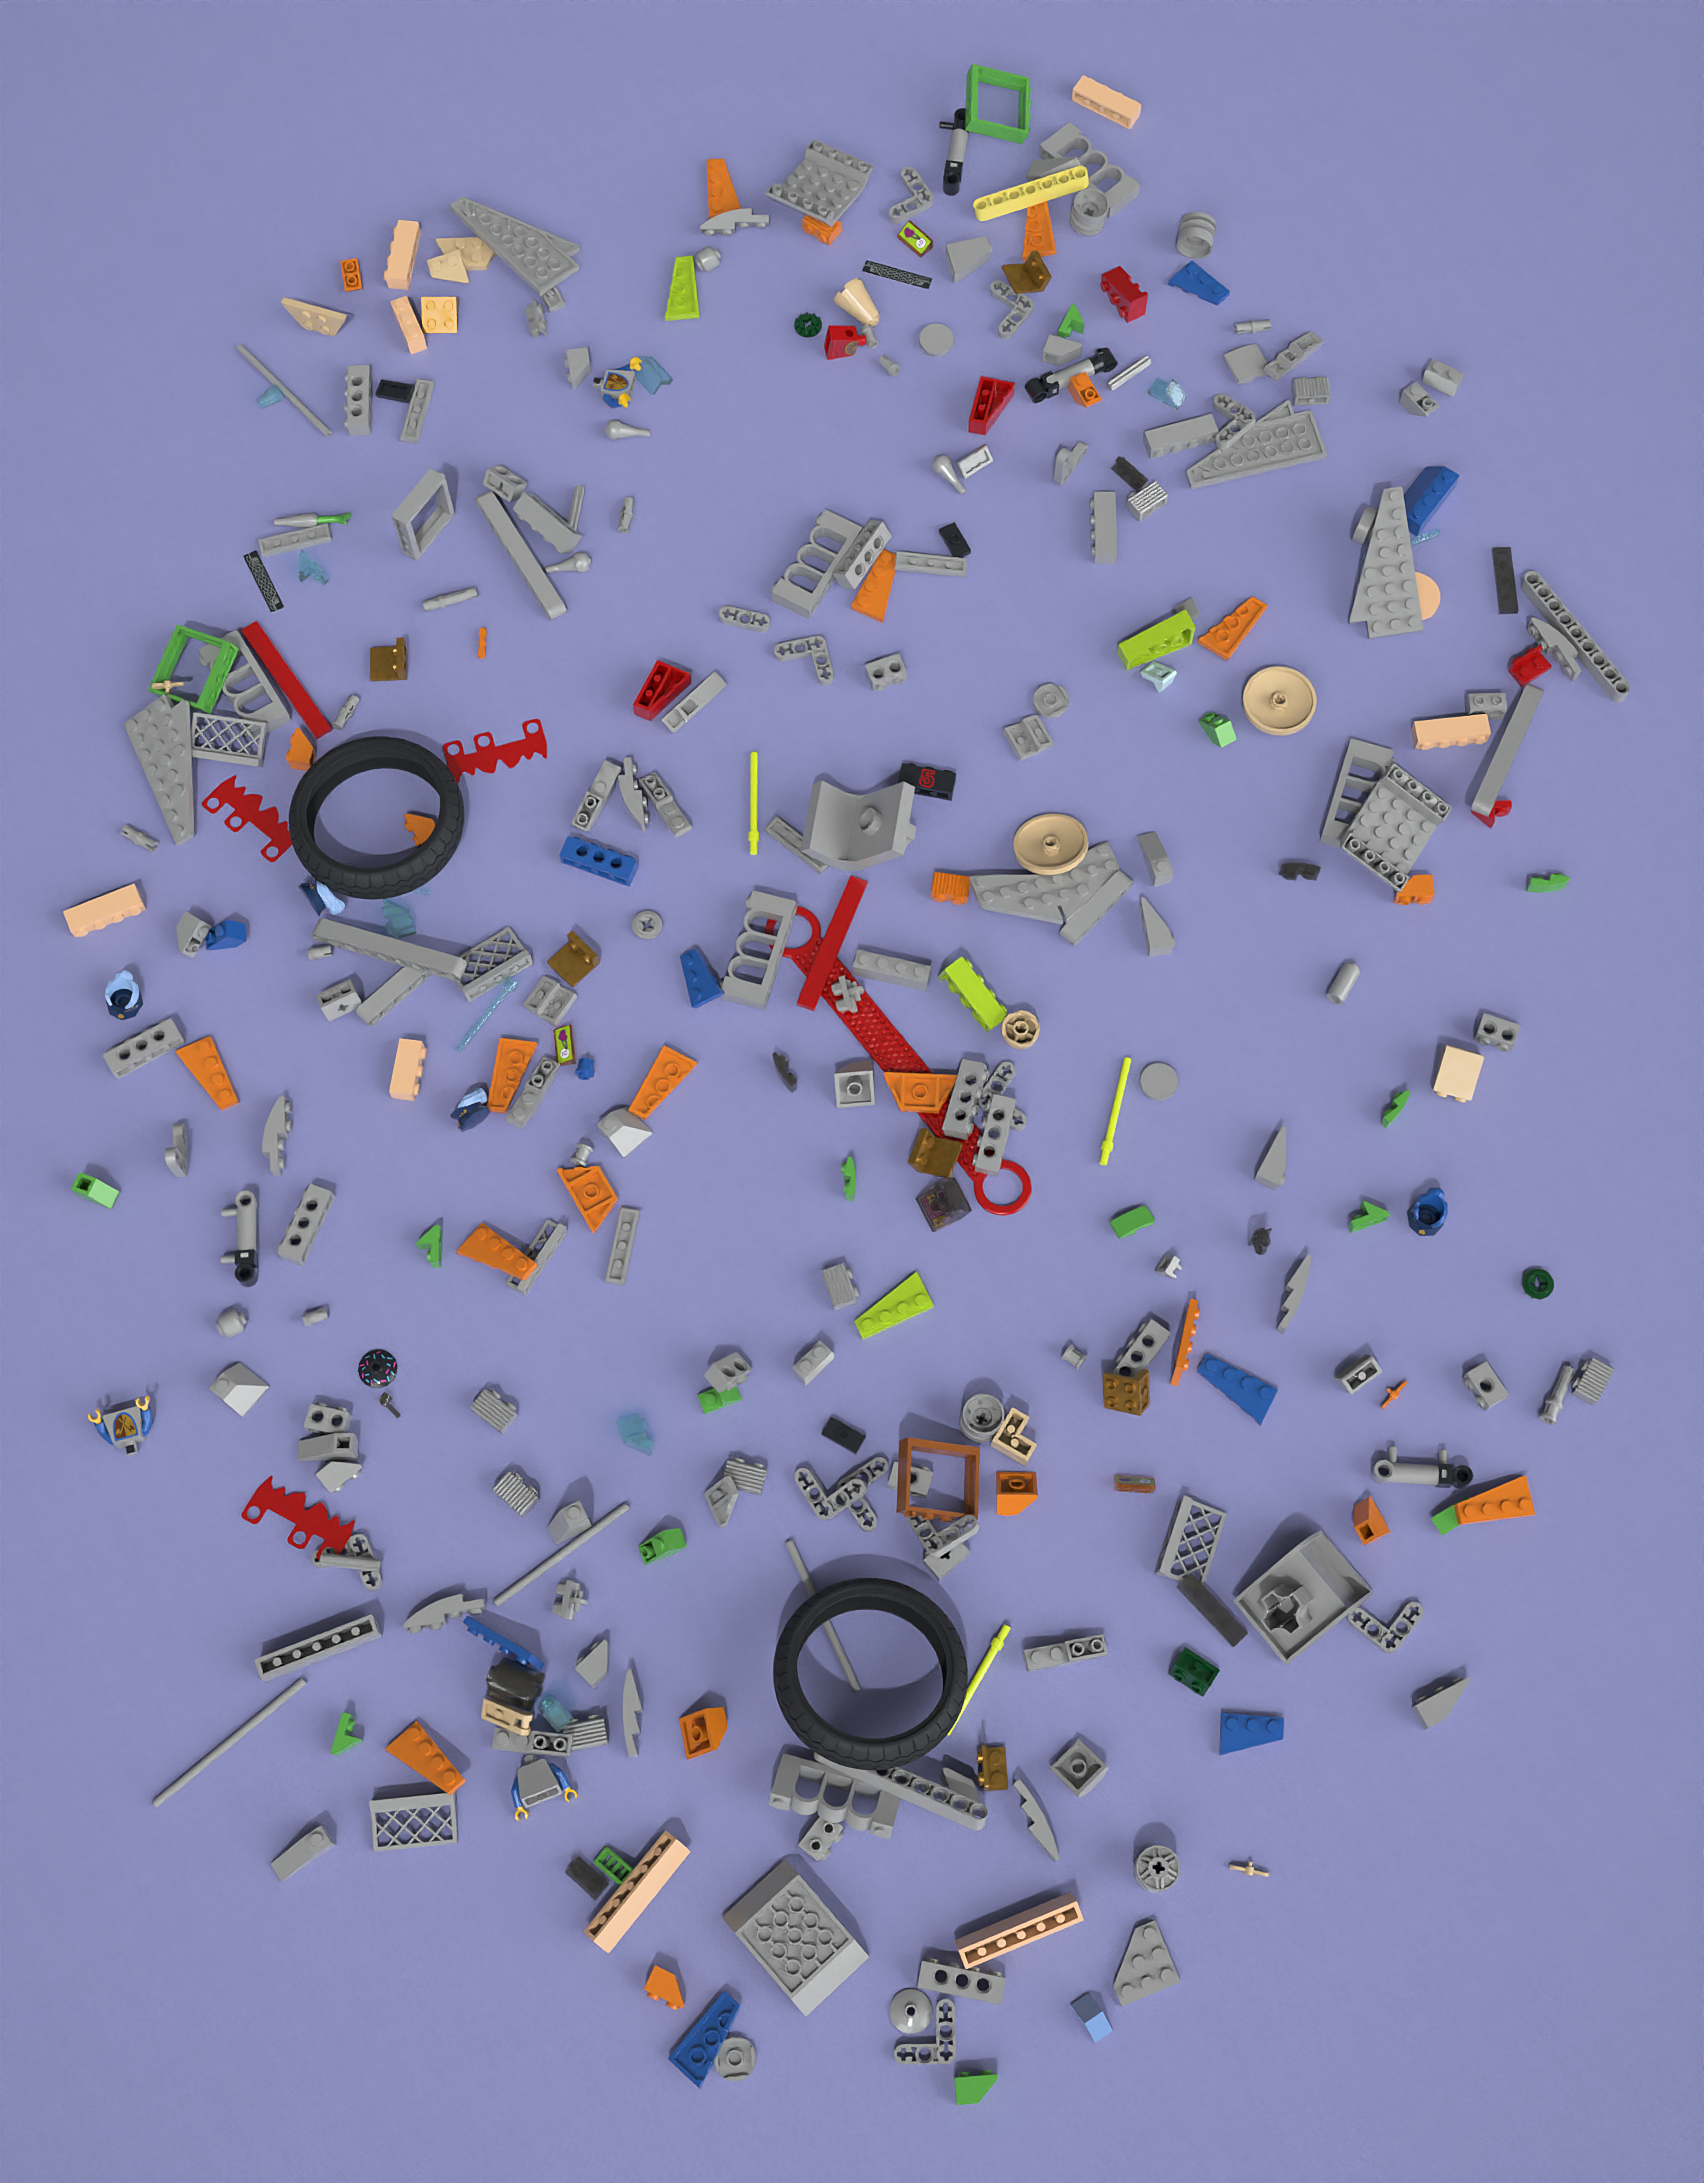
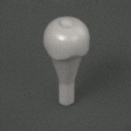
M610 420L604 428L607 437L611 440L632 436L650 437V430L637 429L620 423V420Z
M946 455L936 456L932 462L933 471L950 482L960 495L964 494L965 489L956 477L952 461Z
M578 552L559 564L546 566L545 570L547 574L557 571L584 573L589 570L591 559L586 553Z

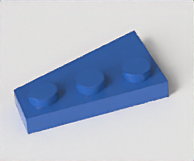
M1194 261L1189 262L1168 281L1169 286H1177L1183 292L1196 294L1198 298L1217 306L1230 294L1227 288Z
M692 949L680 956L692 1008L697 1009L725 994L717 985L715 976L711 975L708 970L709 966L699 950Z
M1221 1713L1219 1756L1283 1740L1284 1718Z

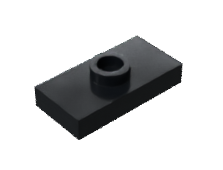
M381 379L375 395L378 398L409 403L414 387L409 384Z
M955 522L939 529V534L953 557L962 558L971 554V549Z
M833 1417L830 1418L821 1433L822 1436L855 1455L866 1439L865 1435Z

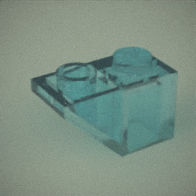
M383 899L384 906L381 909L384 918L388 917L389 923H386L388 934H392L394 939L416 934L410 911L388 899Z
M638 1413L616 1421L625 1445L648 1456L653 1455L651 1449L654 1448L651 1436L647 1437L645 1430L648 1429L645 1418L640 1419Z
M548 1695L539 1702L540 1706L537 1709L557 1733L574 1719L554 1695L551 1697Z

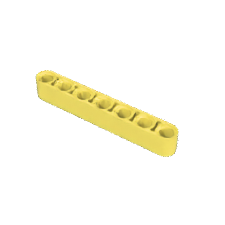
M1077 166L978 198L973 203L976 219L979 221L990 220L1083 190L1089 185L1088 171L1084 166Z

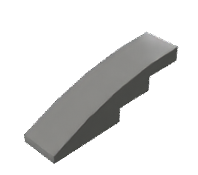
M1310 331L1291 342L1289 348L1279 353L1274 361L1265 365L1263 371L1273 380L1277 381L1307 359L1324 341Z
M1309 1254L1285 1288V1291L1290 1293V1296L1281 1308V1311L1286 1313V1316L1278 1326L1277 1331L1284 1334L1294 1317L1304 1295L1312 1257Z
M628 1669L623 1690V1724L628 1755L632 1759L639 1757L633 1736L641 1734L636 1714L643 1712L633 1672L631 1669Z
M1018 1779L1012 1787L1025 1801L1020 1809L1033 1823L1028 1828V1831L1054 1862H1057L1060 1857L1045 1816L1034 1797L1022 1781Z

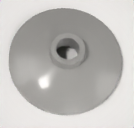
M907 1989L894 1997L890 2005V2018L898 2030L907 2034H915L928 2026L932 2017V2006L925 1994L918 1990ZM909 2007L915 2009V2014L912 2016L907 2014Z

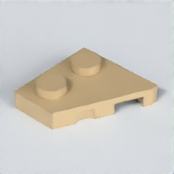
M460 250L427 260L432 278L466 284L470 283Z

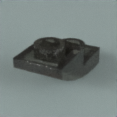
M1285 863L1281 865L1278 875H1281L1286 880L1296 881L1298 875H1301L1306 880L1316 881L1321 867L1307 863Z
M774 1052L772 1057L775 1070L783 1084L793 1093L797 1089V1078L791 1072L787 1073L789 1071V1061L783 1055L779 1056Z

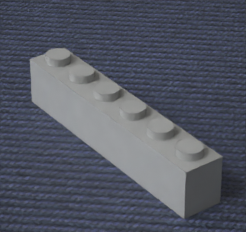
M370 1614L257 1658L254 1661L260 1679L268 1682L381 1638L382 1634L376 1617Z

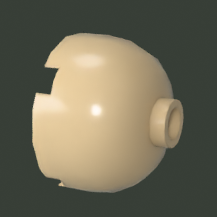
M1019 1010L1018 1012L1008 1014L1003 1020L1001 1028L1002 1037L1011 1048L1018 1050L1027 1049L1037 1041L1040 1026L1033 1014Z

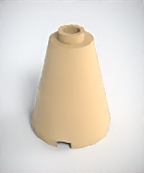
M860 278L851 280L843 286L845 289L842 293L839 291L833 301L864 326L870 325L874 327L878 324L880 315Z

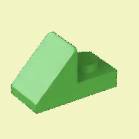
M1073 303L1058 330V336L1064 339L1070 337L1072 330L1081 334L1084 333V321L1076 305Z
M1362 1201L1360 1208L1363 1215L1353 1217L1348 1228L1350 1233H1354L1387 1221L1390 1214L1382 1208Z
M435 1225L416 1242V1246L418 1249H431L427 1251L428 1262L431 1263L433 1268H441L442 1229L440 1225Z
M737 1386L730 1391L724 1390L718 1393L714 1388L697 1395L705 1415L742 1400Z
M342 1712L330 1752L332 1755L339 1756L363 1742L359 1738L348 1736L349 1732L352 1733L355 1726L354 1716Z

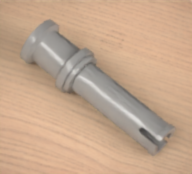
M1563 1366L1550 1398L1546 1399L1545 1409L1539 1415V1419L1549 1425H1556V1417L1559 1410L1563 1408V1398L1576 1372L1569 1366Z

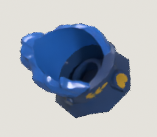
M1431 1187L1427 1190V1193L1419 1195L1416 1202L1407 1211L1409 1227L1420 1236L1435 1235L1443 1227L1447 1218L1448 1204L1443 1200L1445 1194L1439 1187Z

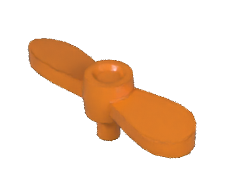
M484 627L479 629V659H483L486 655L485 640L487 631Z
M1405 1380L1402 1381L1396 1390L1392 1391L1390 1388L1386 1390L1390 1397L1381 1406L1383 1410L1392 1399L1395 1400L1400 1395L1399 1392L1407 1384Z

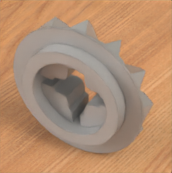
M652 911L640 912L633 919L632 929L639 938L646 940L650 938L655 939L661 932V918ZM651 921L650 925L652 928L644 930L643 924H648Z

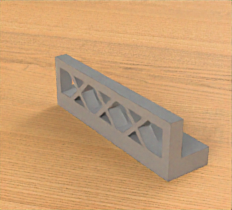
M547 1219L524 1254L528 1258L534 1259L538 1267L525 1281L521 1280L518 1286L512 1283L515 1277L511 1275L505 1285L526 1296L567 1234L566 1226L561 1223L557 1225ZM551 1226L555 1230L549 1238H546L545 1231ZM545 1243L540 1253L535 1254L534 1248L536 1245Z

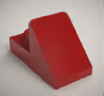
M1511 800L1495 801L1489 816L1472 810L1471 813L1489 828H1492L1495 822L1494 815L1497 817L1508 815L1512 808Z

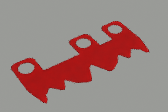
M533 719L523 722L522 728L525 739L496 747L490 732L475 735L473 740L477 752L467 755L464 754L461 741L456 740L445 743L443 750L449 770L459 783L463 772L473 776L476 768L485 773H495L498 760H502L511 769L519 763L522 755L526 759L531 760L534 752H537L546 759L547 742L541 721ZM536 723L538 731L536 733H529L527 731L528 724ZM482 736H486L490 740V743L485 747L478 744V739ZM452 744L459 747V752L456 755L448 753V747Z
M236 775L222 782L203 800L202 806L210 813L215 814L228 803L235 811L224 821V824L233 832H239L248 822H251L271 839L261 850V855L269 862H275L292 845L290 833L287 830L288 822L284 821L278 824L279 814L276 807L259 811L263 796L257 794L244 795L246 787L235 788L234 781ZM211 798L218 799V807L214 809L207 806L208 800ZM231 818H241V825L232 827L230 825ZM269 847H276L278 849V854L275 857L267 856L266 851Z
M272 1476L257 1488L241 1513V1517L252 1524H258L267 1509L295 1523L296 1525L287 1538V1542L298 1549H304L313 1534L323 1538L325 1541L316 1554L318 1560H320L322 1551L327 1547H332L335 1550V1554L340 1555L350 1538L355 1520H353L348 1525L340 1526L337 1515L328 1520L327 1510L322 1502L317 1503L309 1510H304L305 1493H293L284 1496L285 1487L273 1490L271 1484ZM253 1506L258 1507L260 1510L259 1516L255 1519H250L247 1516L248 1509ZM302 1531L305 1533L306 1540L302 1544H296L293 1541V1536L296 1532Z

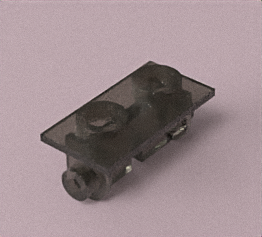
M1119 456L1115 460L1116 464L1111 468L1135 491L1149 481L1144 474L1140 473L1124 457Z
M1259 1228L1252 1234L1248 1246L1253 1245L1258 1255L1266 1253L1271 1243L1269 1235L1272 1228Z
M579 1856L568 1865L569 1868L565 1871L595 1901L610 1885Z

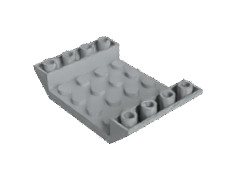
M814 139L806 147L805 159L781 185L773 183L765 192V195L777 203L832 227L862 194L874 166Z
M1393 763L1374 785L1340 840V848L1400 893L1410 878L1407 876L1436 827L1445 821L1452 807Z
M786 1860L781 1862L722 1917L805 2016L809 2015L869 1958L856 1940Z

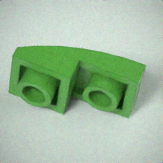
M1560 873L1550 874L1548 880L1542 877H1531L1527 884L1526 892L1544 893L1563 889L1566 887L1570 877Z
M1408 1089L1403 1093L1401 1091L1392 1098L1391 1108L1383 1114L1384 1118L1381 1122L1385 1129L1396 1120L1403 1110L1410 1095Z
M848 1156L847 1162H843L841 1168L844 1180L849 1181L845 1183L843 1193H846V1200L854 1202L856 1172L853 1159Z
M1145 1205L1110 1221L1109 1224L1118 1239L1134 1235L1139 1229L1153 1225L1155 1219Z
M1467 1496L1431 1518L1442 1536L1459 1526L1454 1505L1467 1500Z

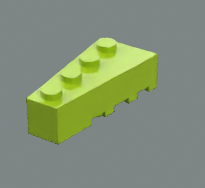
M1185 609L1136 636L1123 640L1118 645L1117 654L1126 671L1192 645L1196 627Z
M961 956L945 968L938 977L941 981L945 979L948 982V989L960 996V1003L967 1009L971 1008V1015L988 1033L1006 1018L1007 1010L995 1000L996 996L993 991L985 987L983 978L979 974H975L970 961Z

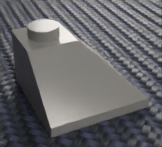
M871 1061L852 1062L834 1072L837 1108L875 1105Z
M628 1106L611 1112L597 1124L599 1133L623 1158L628 1156L653 1134L637 1116L628 1112Z
M241 1363L223 1372L209 1387L218 1398L242 1417L249 1412L270 1388Z

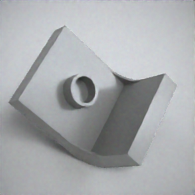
M824 781L814 783L812 785L800 852L833 868L844 871L862 870L903 856L905 848L915 838L916 826L909 822L915 787L903 781L871 794L854 795L846 793Z
M1319 1530L1297 1545L1233 1601L1284 1664L1288 1665L1374 1593L1327 1536Z

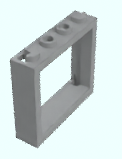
M430 468L391 515L402 553L415 561H418L455 515L446 479L441 472L438 473ZM435 493L438 508L414 535L411 521Z

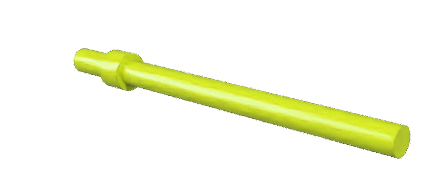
M757 752L750 753V832H748V841H750L751 855L757 854V842L759 841Z
M1127 1057L1123 1060L1105 1141H1102L1101 1145L1102 1153L1099 1164L1103 1166L1107 1165L1109 1153L1112 1152L1114 1145L1112 1143L1131 1064V1059Z
M1004 1624L997 1637H994L990 1643L991 1648L967 1688L961 1713L953 1728L947 1734L948 1736L953 1731L998 1650L1001 1651L1005 1643L1003 1641L1011 1629L1009 1626Z

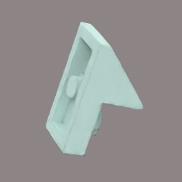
M1155 661L1141 671L1143 678L1154 682L1158 693L1168 687L1177 674L1176 670Z

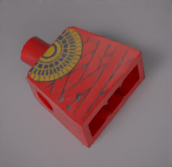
M828 326L824 342L827 360L853 356L857 346L866 345V336L857 335L854 326Z

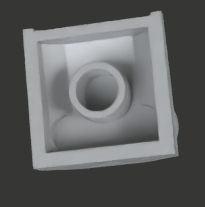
M1077 1739L1076 1743L1049 1769L1071 1790L1073 1795L1081 1798L1086 1796L1104 1778L1108 1771V1766L1083 1742Z

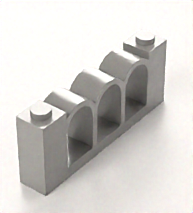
M1070 122L1040 144L1039 156L1042 159L1063 158L1071 150L1081 149L1085 151L1078 158L1081 166L1085 167L1093 163L1100 165L1102 168L1089 177L1087 188L1098 189L1096 185L1107 178L1118 181L1116 185L1104 193L1109 200V209L1106 216L1109 219L1139 196V182L1130 175L1125 177L1124 171L1119 166L1108 165L1109 161L1106 154L1099 150H1092L1090 140L1085 136H1081L1079 128Z
M826 509L822 515L819 514L816 518V527L811 530L809 535L810 544L804 545L798 550L797 563L790 565L785 571L784 579L780 578L778 583H774L771 588L772 601L808 619L811 618L836 578L832 572L863 529V527ZM820 537H827L843 546L838 554H835L817 545L815 541ZM808 556H814L831 565L823 574L805 565L802 560ZM801 575L818 583L813 593H810L792 584L789 580L794 576Z
M237 629L219 638L231 642L239 648L235 659L243 655L248 663L229 673L222 687L227 700L234 705L238 718L267 723L265 735L290 722L291 719L287 710ZM208 644L198 650L201 655L198 659L202 666H207L211 672L221 648ZM252 675H255L259 681V684L242 693H229L235 684ZM264 694H267L272 702L250 714L241 712L246 704ZM255 725L250 729L254 737L260 734L261 726Z
M1351 738L1320 839L1321 843L1340 848V840L1348 829L1349 824L1335 821L1337 810L1340 809L1357 814L1363 805L1341 798L1344 787L1369 794L1378 782H1370L1349 776L1351 764L1372 770L1381 778L1395 761V758L1392 757L1394 750Z
M753 890L751 896H748L746 900L748 912L743 922L746 932L741 934L736 941L738 956L731 960L728 966L730 977L725 976L724 981L720 982L719 988L725 993L721 996L722 1000L765 1010L794 921L797 904L794 900ZM759 917L781 922L777 937L753 931L749 926L754 919ZM756 941L774 947L768 961L743 954V946L747 942ZM742 965L766 970L761 985L740 980L734 976V972Z
M783 1753L771 1790L769 1806L787 1811L791 1807L795 1812L802 1815L814 1814L817 1811L818 1815L827 1822L838 1823L846 1819V1822L856 1830H870V1834L890 1839L901 1798L824 1764ZM798 1778L822 1784L818 1795L812 1799L800 1797L795 1791ZM826 1786L850 1792L846 1804L840 1807L828 1805L823 1798ZM854 1794L877 1799L878 1803L875 1811L868 1815L857 1813L852 1807Z

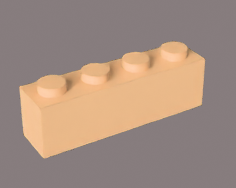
M1083 75L1073 88L1072 101L1128 129H1131L1140 116V103L1110 89L1106 85L1094 81L1092 78Z
M398 220L397 227L395 226L393 231L394 241H391L390 244L391 255L387 257L388 269L384 271V280L387 281L388 288L409 290L421 230L419 222Z
M1487 714L1414 721L1411 728L1414 747L1421 750H1428L1433 747L1447 748L1452 745L1465 746L1471 743L1483 744L1488 741L1491 735Z
M131 884L65 910L63 913L74 937H82L93 930L103 929L106 925L113 922L118 923L126 917L138 915L146 910L139 890L135 884Z

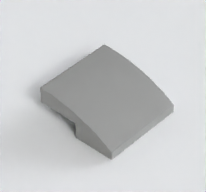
M1257 344L1240 347L1223 355L1238 384L1250 383L1256 377L1269 376L1263 371L1268 363Z
M1037 714L1024 718L1020 723L1005 727L1003 730V734L1019 761L1037 755L1054 745L1053 740Z
M543 976L522 1006L534 1015L557 1027L576 1000L577 995L561 987L558 982Z

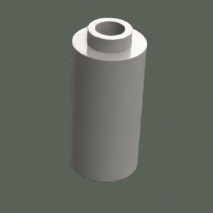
M1351 962L1343 964L1326 995L1331 1002L1337 1005L1344 1004L1360 975L1359 967Z

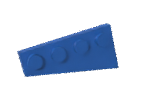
M1206 1353L1197 1373L1216 1389L1223 1392L1230 1401L1236 1403L1243 1412L1249 1414L1261 1426L1278 1389Z
M466 1616L463 1623L468 1626V1632L476 1637L478 1634L484 1637L483 1641L491 1646L497 1644L500 1646V1651L508 1656L510 1653L515 1655V1659L523 1665L528 1663L539 1671L544 1666V1663L532 1653L469 1616Z
M726 1991L719 1996L668 2058L699 2089H701L741 2008V2005Z

